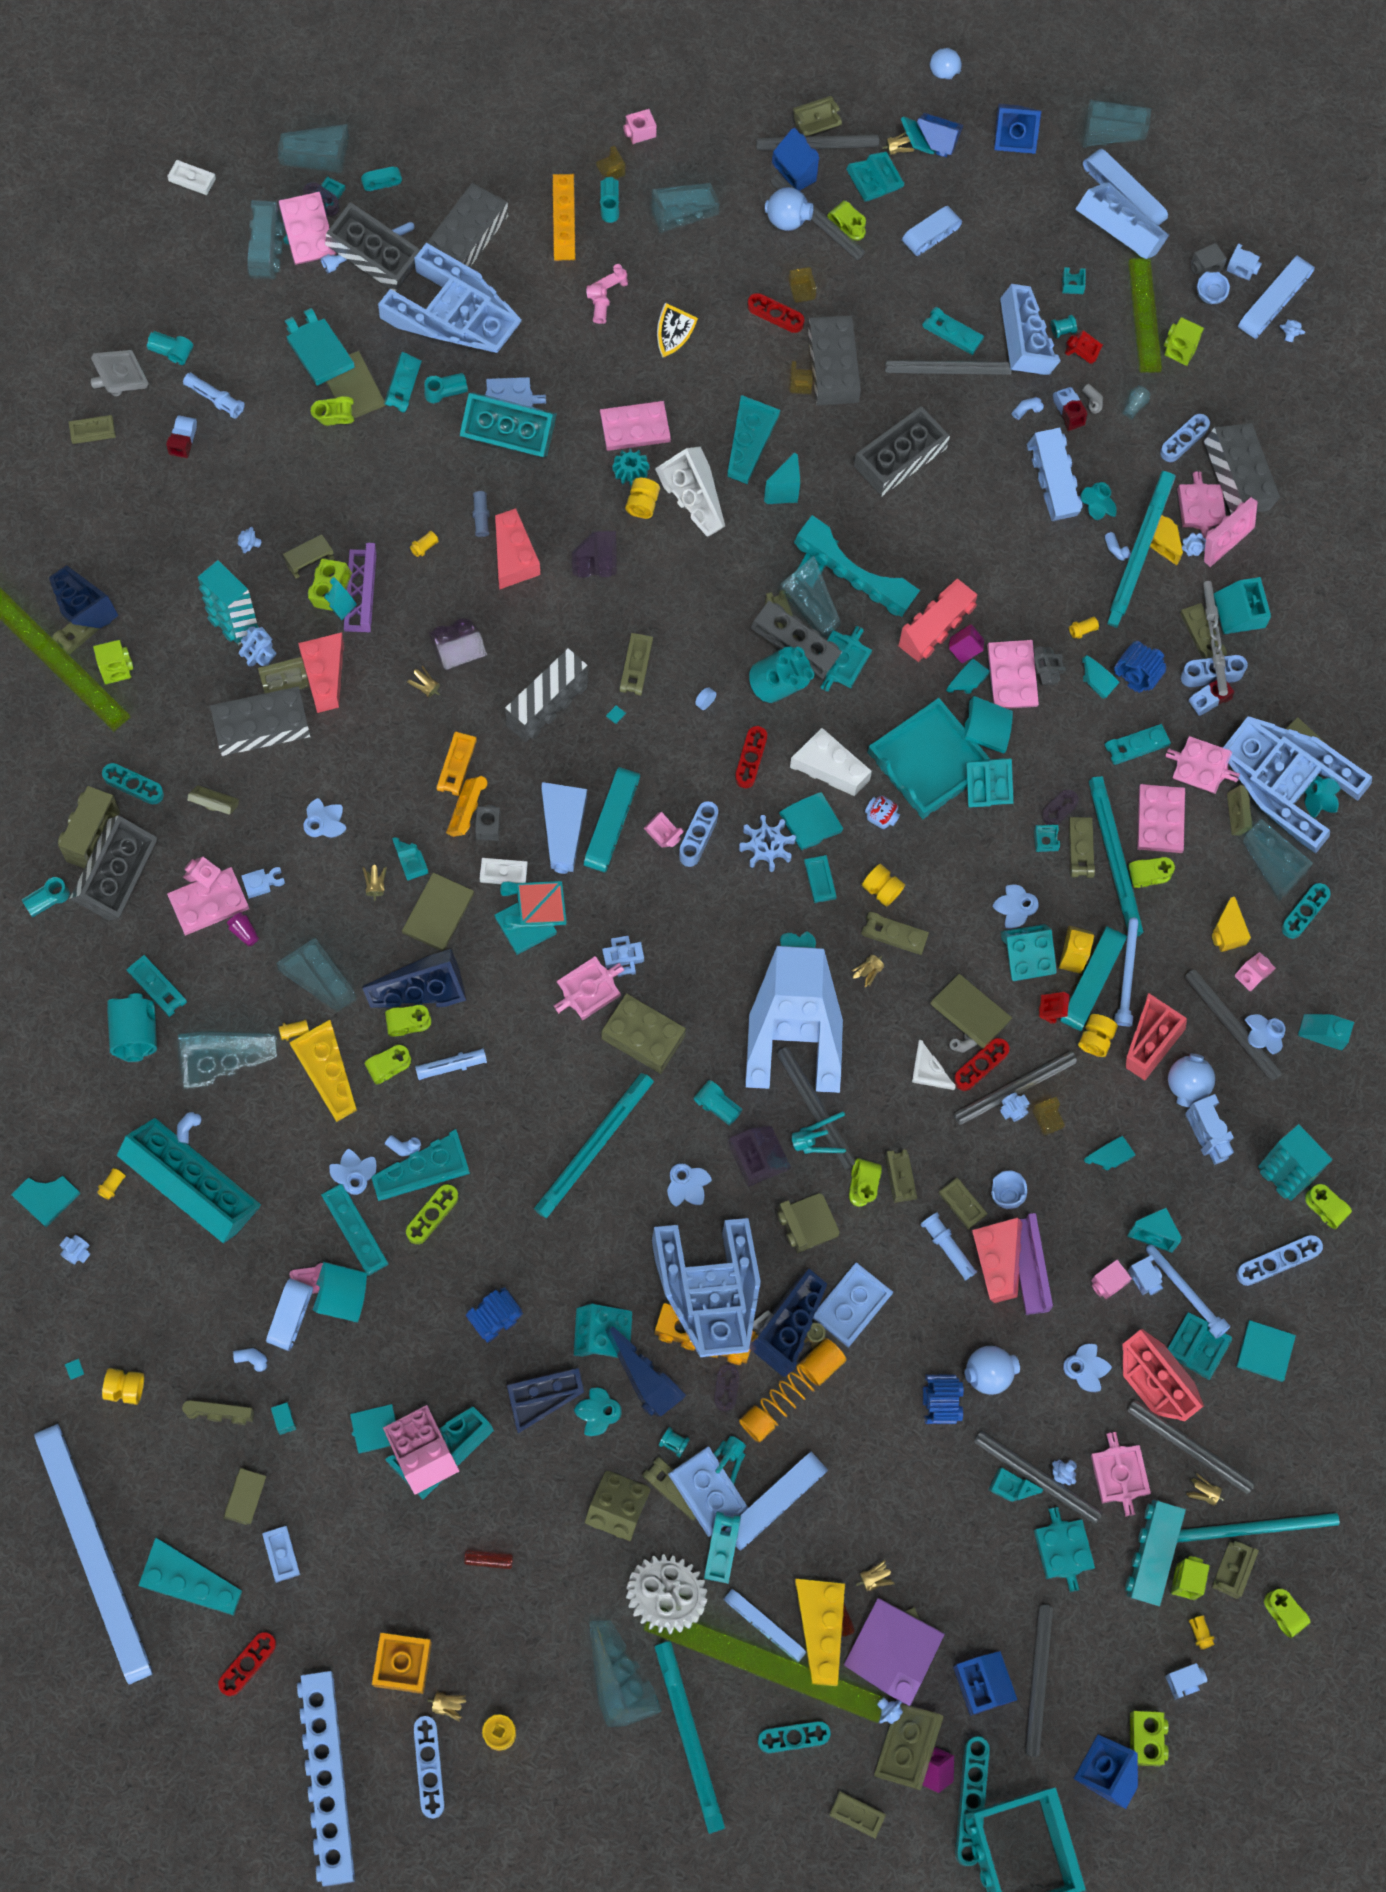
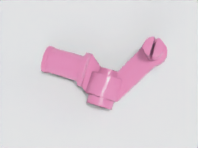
M620 264L614 265V273L587 286V298H591L595 305L594 323H606L607 307L610 305V301L606 297L607 288L618 283L622 286L628 284L627 272L622 269Z

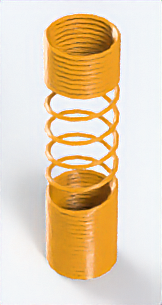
M825 1338L797 1364L799 1375L793 1372L788 1374L791 1385L785 1381H779L782 1393L771 1389L770 1396L773 1402L766 1398H761V1405L765 1411L757 1406H753L750 1411L746 1412L739 1419L740 1424L754 1440L761 1443L775 1429V1425L778 1426V1423L765 1408L763 1400L772 1404L787 1417V1414L775 1401L772 1391L781 1395L796 1409V1406L785 1394L781 1383L791 1387L805 1400V1397L792 1382L790 1374L798 1377L814 1391V1388L805 1380L801 1371L811 1382L820 1386L834 1371L843 1365L846 1361V1356L834 1342Z

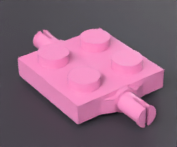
M1194 472L1192 474L1194 484L1179 485L1177 488L1182 527L1200 529L1205 538L1210 531L1209 529L1218 527L1226 517L1223 493L1220 485L1203 484L1202 473Z
M1189 736L1181 753L1170 748L1167 750L1171 754L1166 753V758L1177 761V768L1173 779L1216 794L1219 784L1224 778L1237 782L1240 773L1228 770V762L1232 751Z
M596 956L557 981L563 991L564 999L553 1005L559 1014L570 1006L583 1021L621 996L614 984L613 977L623 972V967L618 963L607 970L600 964Z
M1108 1433L1106 1435L1110 1448L1104 1452L1091 1455L1101 1502H1123L1125 1516L1135 1515L1132 1500L1136 1497L1151 1494L1140 1445L1132 1447L1119 1446L1117 1433Z

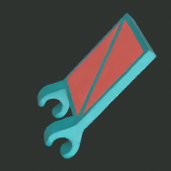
M562 881L502 882L500 888L501 895L510 896L517 894L519 916H505L504 928L506 930L519 927L566 925Z

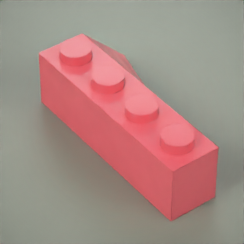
M957 578L939 595L938 602H930L923 615L919 612L914 617L911 625L907 623L902 628L899 647L917 662L923 657L927 659L933 653V647L937 643L942 644L949 634L947 632L951 628L956 629L961 624L962 617L966 613L969 615L977 606L975 602L978 594Z

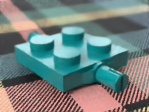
M859 626L855 627L851 636L842 635L835 630L829 636L827 641L835 643L842 653L825 676L826 678L820 686L822 690L825 688V691L828 692L833 682H839L852 688L872 654V649L860 643L859 638L864 630L862 628L859 630Z
M1059 1507L1048 1509L1052 1524L1048 1527L1034 1530L1046 1579L1055 1577L1066 1578L1069 1592L1079 1591L1076 1575L1095 1568L1083 1520L1073 1522L1062 1521Z

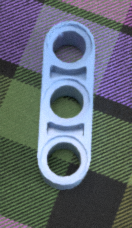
M945 206L907 231L902 241L916 256H919L920 252L923 253L937 244L936 241L940 242L952 234L953 230L954 232L958 230L962 220L949 206Z
M1240 655L1224 656L1227 682L1239 681L1247 668L1246 659ZM1212 658L1189 661L1181 674L1182 683L1187 687L1209 685L1217 680L1216 674L1210 671V669H1214ZM1232 666L1237 667L1239 671L1233 670ZM1188 672H1193L1196 676H1191Z
M703 802L698 807L680 846L679 859L685 866L691 867L699 862L717 823L718 807L713 802ZM705 812H709L713 816L711 818H706L702 814ZM699 831L702 832L704 836L696 837L693 833ZM686 851H693L695 855L689 857L684 853Z
M292 1278L287 1281L267 1335V1343L287 1351L291 1350L293 1346L292 1341L295 1342L312 1295V1286Z

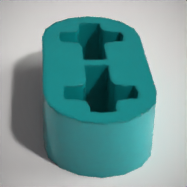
M387 167L366 172L362 175L361 181L364 190L373 191L399 185L402 182L399 168Z

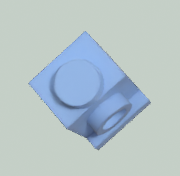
M1238 244L1226 271L1250 280L1252 274L1257 275L1262 263L1258 262L1259 256L1241 249L1242 245Z
M1152 1255L1132 1265L1128 1270L1142 1295L1148 1292L1150 1295H1154L1163 1289L1161 1286L1162 1274L1157 1266L1152 1265L1154 1260Z
M1197 1663L1165 1676L1175 1700L1184 1696L1182 1691L1185 1692V1695L1192 1694L1200 1690L1198 1685L1207 1682L1204 1670L1199 1668Z

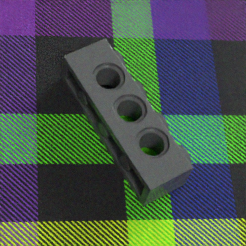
M771 601L767 602L751 626L752 630L780 649L784 647H801L814 673L822 679L825 678L842 653L835 643L826 641L818 631L812 628L809 629L802 624L798 617L789 615L781 605ZM780 622L784 628H777L774 623ZM793 635L800 636L802 641L794 640ZM811 648H817L820 654H814Z

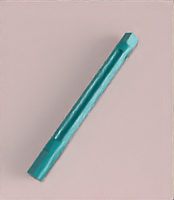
M1161 471L1112 603L1111 615L1107 625L1118 628L1121 617L1126 613L1176 475Z
M1103 776L1092 777L1089 781L1091 795L1127 931L1129 920L1135 917L1138 919L1137 937H1139L1143 933V928Z
M640 1073L534 1208L540 1216L547 1218L654 1083L648 1075Z
M671 1641L664 1642L655 1646L656 1654L692 1773L708 1834L725 1829V1825L712 1786Z

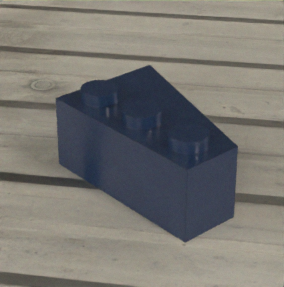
M579 1368L507 1385L517 1434L584 1393Z

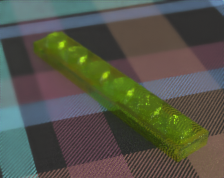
M1150 258L1129 259L1128 265L1139 372H1161L1162 364Z

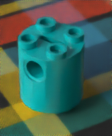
M784 647L756 662L749 672L752 690L757 697L768 703L777 702L805 688L810 680L814 678V671L801 647Z
M138 993L130 994L125 999H109L107 1001L109 1052L113 1056L127 1062H139L143 1060L144 1056L156 1052L157 1037L154 1002L143 999V995Z

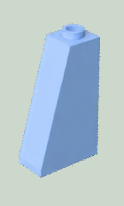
M542 782V799L551 869L562 874H566L568 871L573 872L587 801V789Z

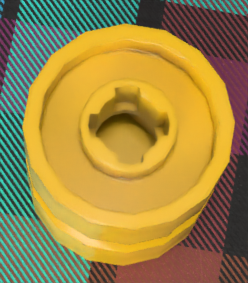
M636 478L633 480L630 490L631 495L628 497L626 511L635 517L651 518L655 509V501H657L660 492V486L655 481L647 478Z
M879 864L866 877L862 887L870 894L876 893V899L887 907L899 896L905 884L896 876L891 877V872L882 864Z
M1092 1014L1085 1027L1087 1031L1083 1032L1078 1046L1087 1053L1098 1057H1105L1111 1045L1110 1040L1114 1038L1118 1025L1108 1017Z
M109 1368L103 1383V1400L117 1402L119 1399H122L124 1403L138 1405L144 1386V1374L132 1371L124 1374L123 1370Z
M500 1714L488 1718L484 1723L482 1729L483 1738L491 1749L502 1751L511 1747L516 1738V1728L512 1720Z

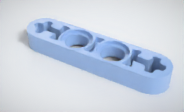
M1313 1235L1306 1236L1248 1261L1237 1270V1279L1243 1285H1253L1311 1260L1321 1253L1323 1249L1322 1241ZM1308 1241L1310 1244L1316 1245L1314 1253L1312 1250L1301 1253V1249L1308 1245ZM1286 1250H1291L1296 1254L1294 1262H1288L1284 1258ZM1265 1259H1270L1275 1263L1273 1271H1267L1263 1267ZM1258 1267L1259 1271L1251 1276L1252 1280L1249 1277L1243 1276L1245 1268L1247 1271H1252Z
M733 1589L725 1596L724 1601L748 1622L751 1623L752 1621L754 1627L768 1639L772 1638L771 1641L799 1663L806 1654V1651Z
M423 1716L417 1719L414 1724L420 1803L423 1814L428 1818L435 1819L444 1811L438 1732L436 1722L429 1716ZM423 1721H427L428 1725L433 1726L432 1730L428 1731L429 1739L434 1737V1743L425 1742L419 1745V1739L424 1740L423 1732L418 1731V1727L423 1725ZM425 1747H432L435 1750V1757L432 1761L425 1762L422 1760L421 1751ZM427 1773H434L438 1778L437 1784L432 1788H427L423 1783V1778ZM439 1790V1795H434L435 1803H440V1808L436 1809L435 1814H431V1811L425 1808L426 1805L430 1804V1796L424 1797V1791L434 1792Z

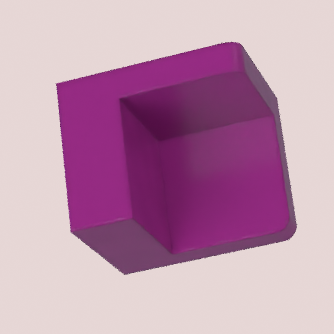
M970 624L950 637L949 649L961 663H964L984 650V638Z
M934 1746L923 1786L939 1793L954 1781V1755Z

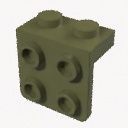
M822 1194L813 1195L791 1205L789 1200L779 1205L777 1217L782 1226L785 1225L788 1232L786 1234L787 1240L797 1253L839 1236V1229Z
M605 1472L591 1502L585 1524L631 1541L638 1519L649 1496L650 1488L613 1472Z

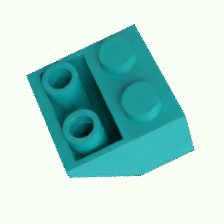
M1261 577L1239 580L1214 593L1215 606L1218 609L1223 635L1266 628L1271 618V613Z

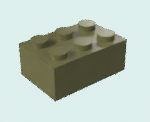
M87 786L85 792L80 794L78 807L75 812L70 814L68 827L65 832L60 834L58 839V846L66 862L85 868L108 819L118 816L120 813L113 795Z
M626 993L603 1028L602 1040L662 1074L685 1038L686 1028Z

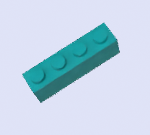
M1152 1500V1503L1147 1505L1145 1511L1146 1526L1140 1530L1138 1542L1141 1543L1139 1552H1135L1132 1559L1133 1574L1132 1577H1128L1125 1585L1128 1597L1160 1606L1186 1509Z

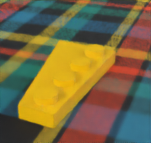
M328 1020L289 1042L335 1121L338 1122L357 1111L331 1021Z
M795 1579L811 1682L818 1685L838 1686L845 1584Z

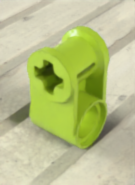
M842 201L828 213V218L852 240L858 241L864 238L866 219L849 202Z
M344 396L318 400L313 403L311 414L325 426L350 424L354 422V417L352 416L354 400L351 397Z
M1167 857L1130 863L1129 870L1133 887L1141 888V885L1142 887L1168 882L1175 870L1173 861Z
M423 1005L392 1008L385 1012L387 1031L391 1037L425 1031L431 1025L429 1011ZM419 1015L423 1016L422 1021H417Z
M396 1045L380 1054L372 1056L364 1064L374 1083L381 1084L384 1082V1079L388 1080L407 1069L411 1064V1057L406 1047ZM400 1054L404 1060L399 1061L396 1056Z
M859 1158L856 1159L852 1168L849 1199L853 1205L862 1207L876 1198L882 1171L880 1164Z
M1318 1184L1305 1195L1306 1204L1325 1223L1328 1222L1327 1225L1332 1229H1337L1352 1212L1350 1206L1334 1194L1326 1185ZM1318 1193L1321 1195L1319 1201L1315 1198Z
M1277 1589L1267 1593L1265 1596L1264 1606L1287 1637L1293 1638L1311 1623L1306 1612L1299 1607L1288 1591ZM1277 1597H1280V1605L1277 1606L1275 1602L1277 1600Z

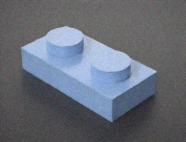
M287 1526L262 1533L275 1582L299 1576L300 1571Z

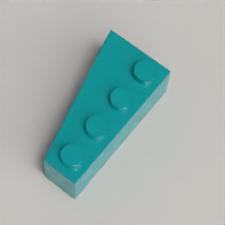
M471 1407L439 1428L457 1466L494 1431L491 1424L474 1407ZM391 1455L385 1460L389 1466L409 1485L396 1456ZM442 1481L417 1493V1495L424 1500Z

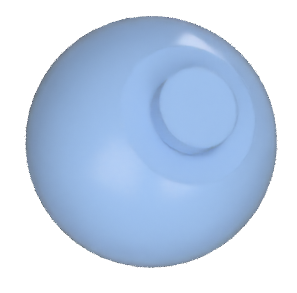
M781 188L774 192L770 199L766 201L765 213H768V218L775 227L790 231L799 228L805 220L812 219L813 203H807L803 193L795 188Z
M1191 1053L1190 1056L1182 1057L1169 1070L1168 1084L1172 1093L1178 1097L1176 1103L1179 1105L1191 1107L1194 1102L1209 1096L1214 1088V1070L1207 1061L1203 1060L1204 1057L1202 1055Z
M984 1346L977 1349L970 1356L965 1369V1378L967 1382L981 1393L989 1395L998 1394L1006 1390L1011 1385L1014 1374L1019 1373V1361L1015 1355H1009L1002 1348Z

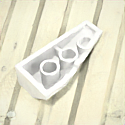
M701 447L686 448L655 468L664 489L668 493H674L679 499L677 502L681 508L685 506L690 511L691 519L707 537L725 527L711 469Z

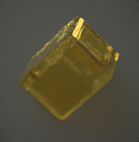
M612 146L610 147V156L596 162V166L604 179L606 177H613L616 180L625 176V162L616 147Z
M811 267L791 270L789 284L794 302L815 300L816 285Z
M792 361L790 393L811 394L813 384L812 371L796 369V361Z
M1057 1097L1035 1105L1032 1111L1044 1136L1065 1127L1058 1112L1060 1103Z

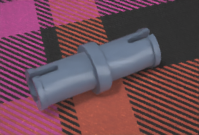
M477 491L473 493L474 511L472 512V516L475 519V535L477 537H486L489 535L488 518L490 517V511L487 510V493Z

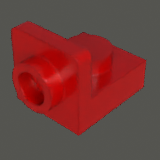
M1083 330L1076 335L1073 334L1066 343L1068 347L1065 354L1069 356L1075 352L1092 364L1096 361L1103 344Z
M1059 992L1041 995L1039 1017L1051 1024L1056 1023L1057 1018L1067 1017L1069 994Z

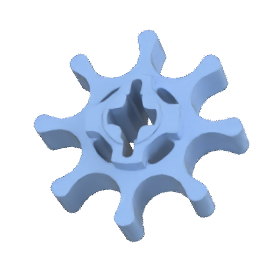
M761 815L760 824L762 827L760 829L754 830L749 825H744L743 833L749 835L752 840L748 843L741 842L739 851L750 850L755 854L750 859V867L753 868L758 860H766L769 863V871L773 872L775 868L773 860L775 858L782 857L786 862L791 861V853L786 852L783 846L794 844L796 836L785 837L780 833V830L785 827V820L781 819L776 827H770L766 824V816ZM765 837H767L768 843L771 844L770 850L766 842H764Z

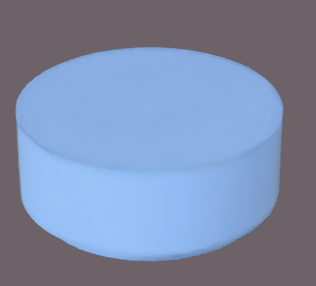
M710 687L703 689L696 698V706L705 710L715 700L716 692Z

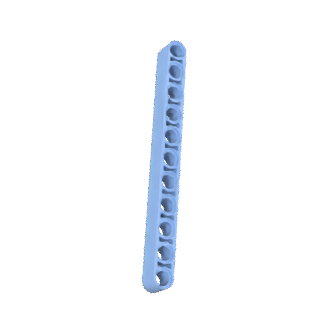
M56 1424L35 1433V1440L127 1683L130 1685L152 1675L153 1671L151 1665L148 1666L150 1664L142 1642H139L141 1641L134 1620L131 1619L132 1615L126 1599L122 1596L123 1591L116 1573H113L115 1570L107 1549L104 1550L106 1548L99 1528L96 1527L97 1523L90 1504L87 1505L88 1499L81 1481H78L80 1478L73 1460L70 1459L71 1454L64 1436H61L63 1433L59 1425Z

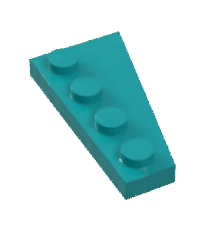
M741 395L727 477L748 484L780 416L781 410Z
M453 1130L447 1137L441 1140L437 1139L430 1143L431 1146L424 1150L414 1152L401 1163L397 1162L373 1175L371 1178L378 1201L470 1174L457 1130Z
M156 1537L138 1585L148 1590L233 1616L242 1591Z

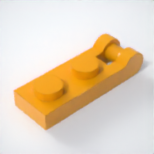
M459 732L454 733L438 781L437 791L444 792L446 790L452 792V795H460L477 737ZM448 777L456 778L455 783L447 782Z
M485 777L469 778L464 782L446 831L447 834L456 837L465 835L469 830L471 816L478 806L479 794L481 790L487 787Z

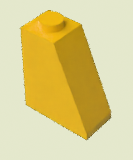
M1068 926L1059 965L1060 969L1079 974L1082 973L1089 959L1094 934L1091 931Z

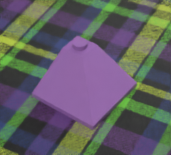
M878 1598L844 1666L888 1695L910 1706L945 1633Z

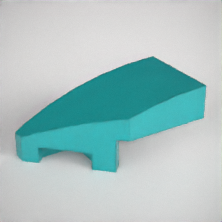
M333 577L330 581L333 585L332 589L326 593L325 599L330 603L329 606L335 615L343 620L357 604L340 582Z
M1088 655L1082 658V663L1085 665L1083 681L1087 682L1101 698H1106L1119 684V681Z
M972 659L950 683L946 691L953 693L954 690H963L969 694L973 688H977L988 677L990 670Z
M392 838L407 881L429 874L422 853L418 850L416 844L411 843L409 845L401 842L399 838Z
M1121 1136L1087 1156L1084 1161L1088 1164L1093 1162L1103 1166L1102 1169L1109 1170L1111 1167L1116 1168L1129 1161L1136 1154L1124 1137Z
M1003 1468L998 1469L989 1488V1491L1010 1502L1040 1494L1044 1490L1026 1479H1020Z

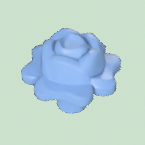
M1288 319L1286 324L1279 326L1286 333V341L1293 342L1294 336L1305 334V331L1301 329V323L1295 320L1290 321Z
M250 527L246 531H241V534L238 536V545L241 546L243 553H246L253 546L259 548L261 539L255 537V531H253V527Z
M1191 533L1182 540L1184 544L1182 545V550L1188 556H1198L1205 550L1206 539L1202 533Z
M1058 1460L1052 1463L1054 1467L1052 1474L1056 1482L1067 1485L1076 1483V1473L1073 1470L1077 1468V1465L1074 1461L1070 1460L1064 1463Z
M883 1697L877 1703L882 1709L879 1722L888 1721L890 1724L896 1722L903 1713L900 1707L902 1702L899 1700L888 1702Z

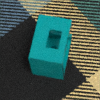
M1065 267L1062 276V293L1083 294L1085 290L1086 269L1080 268L1078 274H1070V268ZM1075 281L1077 285H1069V282Z
M1058 825L1035 826L1036 852L1059 850L1060 841L1057 840ZM1048 837L1050 844L1044 845L1042 838Z
M288 1403L271 1408L277 1431L280 1435L297 1430L293 1423Z

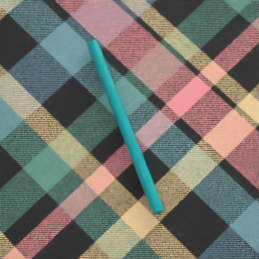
M1337 1513L1182 1529L1180 1530L1177 1543L1339 1525V1516Z

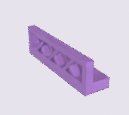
M366 543V550L350 549L349 569L352 575L347 592L352 598L359 594L362 597V604L357 608L355 607L345 617L344 631L371 632L377 554L375 543ZM354 556H365V564L359 568L354 563ZM358 574L364 577L363 584L360 587H357L352 582L353 578ZM356 613L361 617V626L349 625L350 618Z
M1036 1213L1028 1214L1026 1219H1020L1023 1224L1020 1242L1019 1282L1025 1315L1049 1312L1053 1307Z

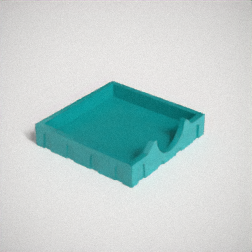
M940 698L871 744L867 752L877 762L876 764L884 774L890 778V781L899 792L904 795V798L913 809H916L922 820L968 787L967 762L990 759L977 743L964 739L965 728Z

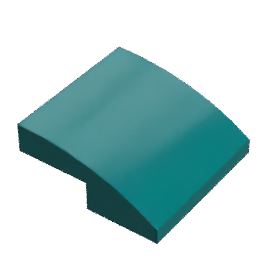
M887 152L871 154L866 161L850 163L846 169L864 202L886 195L904 186V182Z
M973 696L969 701V718L965 722L964 739L1004 754L1010 738L1013 711Z
M1012 758L967 762L968 807L1014 804Z
M822 792L800 800L779 813L782 819L785 820V824L791 834L796 836L795 841L801 850L818 845L823 839L835 836L843 831L842 825Z
M323 1262L316 1283L320 1289L313 1311L358 1322L365 1297L367 1273Z
M1188 1312L1168 1350L1179 1363L1210 1380L1232 1342V1337L1224 1333L1216 1339L1209 1331L1210 1328L1207 1321Z

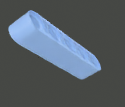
M1098 149L1083 161L1084 169L1090 172L1089 174L1100 185L1109 182L1158 226L1167 220L1168 213L1166 209L1105 150Z
M1297 255L1245 314L1238 328L1254 339H1257V334L1260 335L1270 324L1269 320L1272 321L1282 310L1281 306L1284 307L1294 296L1293 292L1296 293L1307 281L1306 278L1308 279L1311 276L1315 267Z
M812 1452L808 1453L740 1515L741 1521L736 1541V1547L740 1551L747 1546V1543L749 1544L765 1529L764 1527L769 1526L781 1515L783 1510L785 1511L801 1496L800 1494L806 1492L819 1480V1477L821 1478L828 1471ZM728 1527L725 1532L731 1533V1527Z

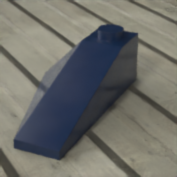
M67 565L49 577L60 612L72 624L102 628L118 617L109 597Z
M452 949L429 955L362 987L371 1008L399 1007L401 1003H414V1006L422 1005V1003H436V1007H446L466 1001L459 966Z
M608 1326L605 1329L639 1400L643 1403L641 1407L650 1416L653 1414L655 1416H662L684 1399L686 1395L664 1373L655 1372L653 1370V1363L642 1354L637 1355L635 1353L637 1351L636 1347L615 1327Z

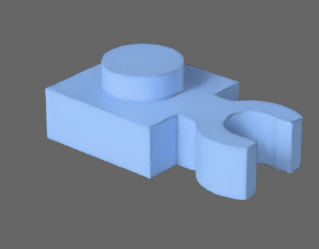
M280 867L273 868L266 875L264 869L242 875L248 898L271 892L270 885H284V878L274 879L276 874L282 873Z

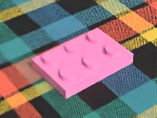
M320 192L278 201L295 265L319 260L328 254L336 256V252L325 245L326 233L330 228Z
M664 401L600 409L607 451L671 442Z
M1252 497L1245 503H1240L1235 512L1230 516L1227 515L1218 527L1211 529L1205 537L1204 562L1208 566L1214 565L1255 528L1258 502Z
M1033 641L988 643L993 703L1007 709L1038 707Z
M1140 784L1137 850L1183 853L1185 788Z
M232 867L221 871L209 888L194 882L167 894L185 936L249 909Z

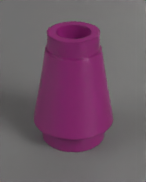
M239 912L228 920V930L248 947L259 940L247 915Z

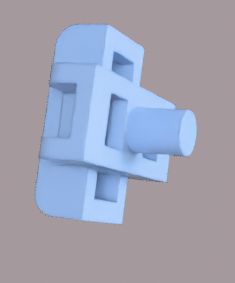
M249 627L247 630L248 634L241 639L243 647L240 649L239 655L241 657L245 656L249 667L254 666L256 663L261 666H268L277 654L272 648V638L263 627Z
M629 936L612 938V947L602 949L606 968H612L618 963L621 966L630 964L629 967H623L624 971L618 974V977L626 974H636L634 964L644 962L641 942L630 944ZM625 942L623 945L616 946V943Z

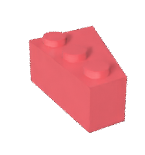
M513 509L496 515L499 589L539 576L540 563L517 510Z
M342 632L298 643L317 713L339 708L344 650Z
M1148 993L1127 1055L1126 1068L1145 1081L1186 1030L1187 1018Z
M1019 1218L972 1230L989 1298L994 1303L1018 1297L1020 1242L1023 1224Z

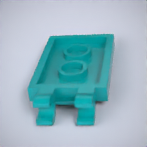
M312 308L303 311L307 317L305 318L307 324L299 328L293 317L284 320L288 326L286 329L290 334L286 336L287 341L317 386L355 368L353 360L326 320L318 321Z

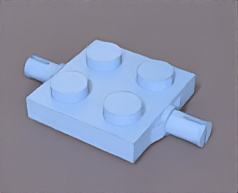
M530 377L487 379V391L485 394L487 396L533 407V404H546L545 394L532 395Z

